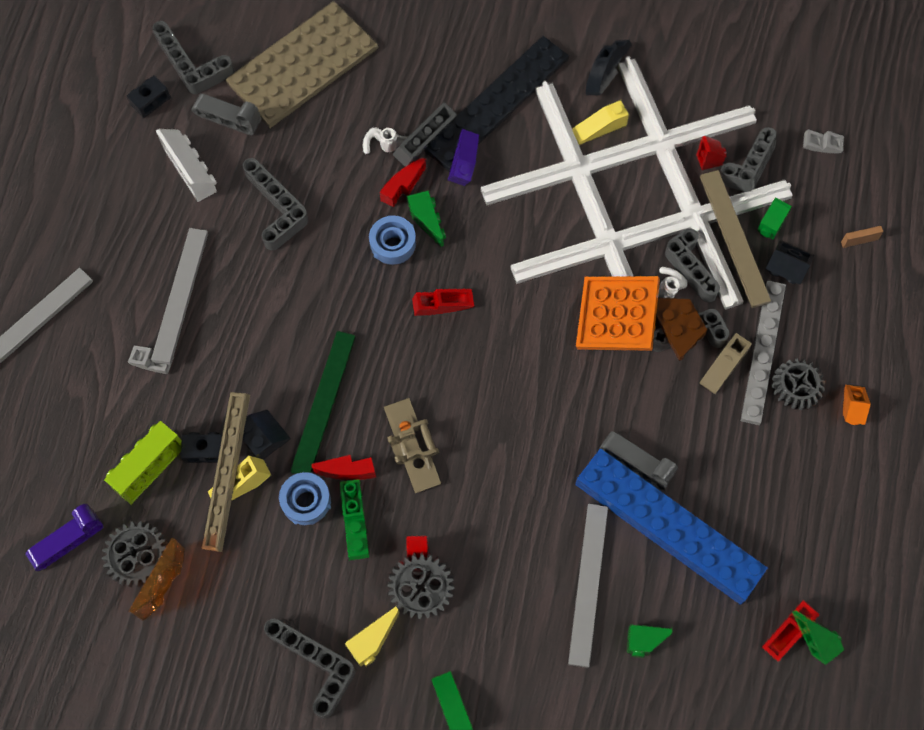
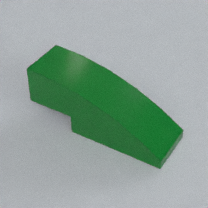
M451 671L432 678L431 680L449 729L473 730Z

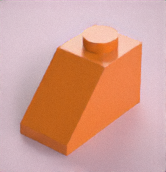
M845 384L843 403L845 422L851 425H865L871 405L865 387Z

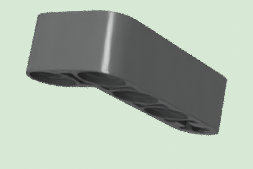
M199 94L191 109L199 117L247 135H253L261 121L259 109L251 102H244L242 107H238L206 94Z
M764 128L760 131L742 166L734 163H726L722 166L721 178L726 187L743 192H750L755 188L776 148V131L773 128Z
M688 228L668 242L665 256L676 270L687 279L688 284L703 301L713 302L717 298L720 285L691 252L696 246L699 235L696 230ZM695 275H698V276H700L702 279H697V278H695L694 276H695Z
M708 309L698 313L707 328L705 335L709 343L715 348L723 347L729 337V330L720 313L715 309ZM707 318H711V319H713L715 322H713V323H712V322H709V321L707 320ZM661 328L655 330L652 350L662 352L672 348ZM715 334H720L723 339H718Z
M613 431L608 434L599 447L660 490H665L678 469L677 465L671 460L663 458L659 461Z

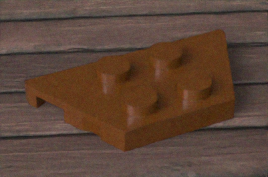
M658 298L656 319L678 360L681 361L684 355L694 348L697 341L705 336L707 328L690 299Z

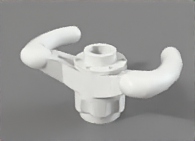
M371 128L363 140V151L365 154L370 153L369 145L372 137L380 141L381 148L385 152L395 151L408 137L397 135L396 131L391 128L383 130Z
M660 268V273L673 277L664 278L659 285L658 297L674 298L678 290L687 287L688 281L681 273L672 268Z

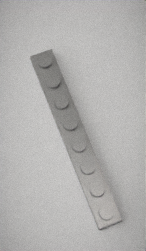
M767 281L765 285L771 302L761 307L740 420L755 425H760L786 287V284Z

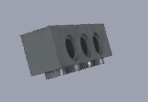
M444 102L398 146L393 156L406 167L453 121L457 114Z

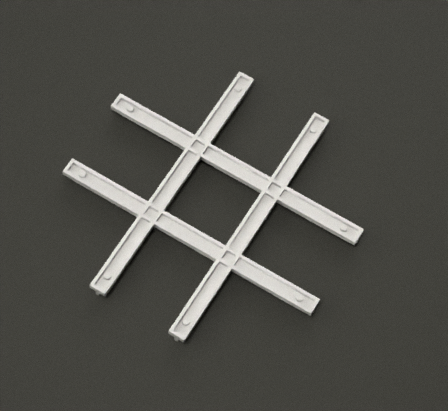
M626 57L625 62L618 64V69L648 136L583 156L553 83L547 84L545 81L543 86L536 88L537 96L564 162L481 187V192L486 205H490L572 180L596 239L511 265L516 283L525 282L602 257L605 258L612 277L633 276L623 252L624 250L666 238L692 228L698 232L699 238L696 245L705 266L720 285L718 295L724 309L742 305L744 301L709 225L710 223L717 222L711 204L700 205L675 148L700 141L703 136L713 137L756 124L755 109L747 106L667 130L636 60H630L629 57ZM656 154L682 212L615 232L591 174ZM784 180L729 198L736 215L771 205L775 197L784 201L791 199L793 195L790 191L791 184Z

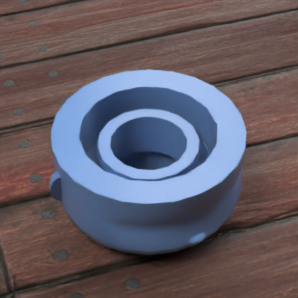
M386 216L376 221L369 233L370 248L374 258L390 265L400 264L408 260L416 247L413 225L400 216ZM390 238H399L401 240L396 246L385 244V241Z
M305 472L295 474L281 486L279 493L280 506L287 518L294 524H314L320 521L328 510L331 509L329 489L326 483L316 474ZM305 492L313 493L315 498L310 506L300 507L297 505L296 500L299 495Z

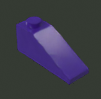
M464 129L461 130L448 181L463 186L471 181L476 162L478 134Z

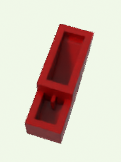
M418 159L396 173L380 191L381 201L394 207L402 193L409 196L426 170V159Z
M436 289L435 292H416L412 298L415 316L444 314L475 306L472 289Z
M351 455L312 464L315 474L338 480L376 478L371 457L352 462Z
M804 600L792 611L796 610L814 621L820 615ZM793 613L785 619L762 646L778 662L802 636Z

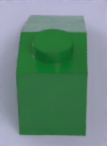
M796 610L792 612L812 656L827 665L844 650L841 643L842 638L836 631L829 630Z

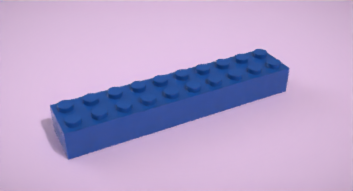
M601 448L576 480L575 485L602 505L607 506L610 511L740 605L747 599L768 569Z

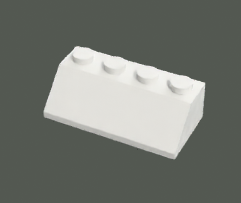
M174 129L156 130L165 152L196 200L199 202L217 192L215 188L216 180L212 174H207L206 171L208 169L203 161L200 162L198 160L199 155L196 149L190 148L189 145L191 143L186 134L182 135L179 130Z

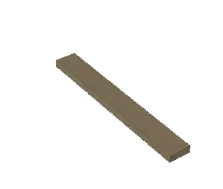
M719 170L702 174L700 179L751 307L755 308L769 304L771 299Z
M230 392L202 545L204 550L218 552L223 550L250 395L246 393Z

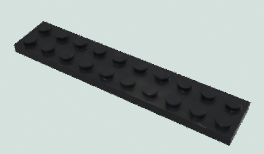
M542 36L463 109L428 144L424 151L450 172L462 129L478 134L479 145L533 94L536 88L540 87L543 82L569 60V55L545 36Z

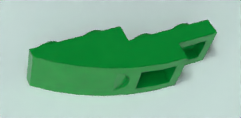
M360 480L340 482L349 561L369 558Z

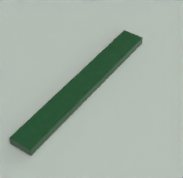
M340 331L336 332L290 471L291 474L312 473V464L316 461L353 348L355 335Z

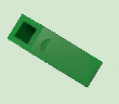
M429 191L407 196L413 221L440 247H443V239H446L444 229L439 227L441 219L439 213H435L434 210L436 207L434 197H430Z

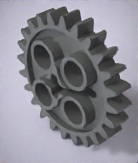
M139 521L137 527L134 522H131L129 528L123 524L122 531L116 528L117 535L110 534L111 542L105 541V544L109 547L102 549L107 554L102 557V560L107 562L103 565L105 569H109L107 574L113 576L112 579L115 582L119 580V584L122 586L127 581L128 587H132L133 583L140 587L141 581L148 585V578L155 581L154 574L161 575L162 573L159 568L166 567L162 561L169 559L164 555V553L169 551L167 547H163L167 544V541L162 539L164 535L161 532L157 533L158 529L156 527L151 529L149 523L144 527L141 521ZM145 537L144 544L138 545V540ZM126 545L125 552L119 553L120 547ZM148 555H152V560L149 563H144V559ZM133 563V568L125 572L126 566Z
M414 552L412 559L406 555L404 563L398 560L399 568L393 566L392 571L395 574H389V579L392 581L388 582V587L392 589L388 591V594L394 595L391 598V602L398 601L396 607L397 609L403 607V614L410 611V617L412 618L415 613H418V618L421 619L422 614L425 613L426 617L429 618L430 612L437 615V608L442 611L444 610L443 603L449 605L450 600L447 597H453V592L450 590L454 589V584L450 582L454 581V577L448 576L451 573V569H444L446 562L439 564V557L433 560L432 553H430L426 558L423 552H421L420 557H417ZM415 568H420L423 570V573L415 575L412 571ZM429 570L432 571V572L428 575V577L425 579V576H426L427 572H428ZM425 579V586H421L415 599L411 600L410 598L417 591V585H421ZM438 579L441 583L434 586L430 584V581ZM409 585L412 587V590L405 592L402 590V587ZM427 596L430 600L428 602H421L419 598Z

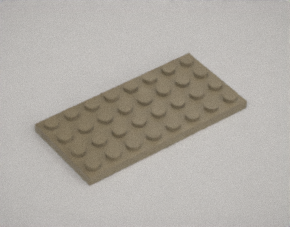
M333 1L225 80L244 102H251L257 106L261 120L271 128L377 50L378 44Z

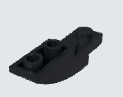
M615 40L612 45H604L591 68L585 90L586 95L598 96L604 92L618 73L615 67L632 46L630 40Z

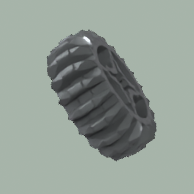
M797 358L793 362L788 360L786 364L782 363L780 369H776V375L772 378L774 381L772 388L776 389L774 395H780L778 401H785L784 406L791 404L792 409H795L796 406H798L799 410H802L804 406L809 409L812 405H816L818 400H821L823 397L821 393L825 392L823 387L825 380H822L823 373H817L819 367L815 369L812 367L813 362L808 365L805 359L800 363ZM800 379H802L800 383L801 385L798 386L797 389H795V387L797 386V382H799ZM796 394H803L808 396H796Z

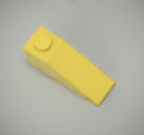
M621 100L603 107L572 128L578 145L627 126L629 114Z
M248 456L238 465L232 500L257 488L271 476L263 459ZM213 487L208 491L210 498L212 495Z
M394 607L345 643L360 666H368L375 661V656L379 653L399 615L397 607Z

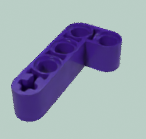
M82 504L72 511L74 519L26 551L25 554L36 571L45 569L103 528L104 525L88 504Z

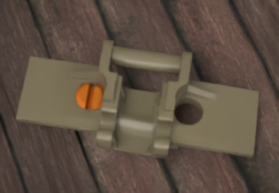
M409 398L385 406L384 410L394 437H387L388 442L395 454L396 464L405 465L415 494L441 485L431 457L438 454L439 450L435 447L428 429V420H417ZM421 430L428 451L422 452L421 448H419L415 437L416 431ZM420 458L425 464L422 468L418 469L414 467L413 462Z

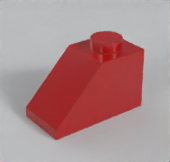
M703 136L696 156L701 169L706 170L722 166L727 153L720 141Z
M406 536L407 556L412 559L414 552L417 557H420L421 552H423L424 557L427 558L429 547L427 536ZM415 568L412 572H423V570Z

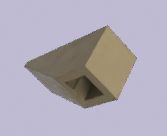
M736 333L702 378L700 384L716 394L748 353L752 343Z

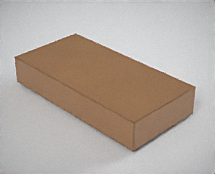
M881 226L846 233L841 244L845 248L876 241L882 235L883 229Z

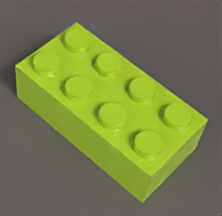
M159 421L158 424H154L149 429V433L144 438L136 442L135 448L130 453L125 454L121 458L120 463L107 473L104 480L115 492L132 505L180 454L181 439L163 422Z

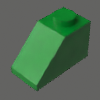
M775 197L757 231L764 237L773 240L783 226L792 206Z
M630 625L628 628L627 653H632V657L644 658L645 655L650 654L672 634V629Z

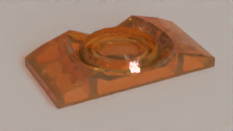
M171 538L129 609L130 613L142 621L163 604L164 595L170 588L173 579L181 574L185 549L176 539Z

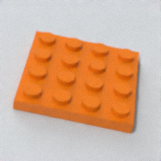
M658 276L585 277L576 348L578 350L652 351L660 278Z

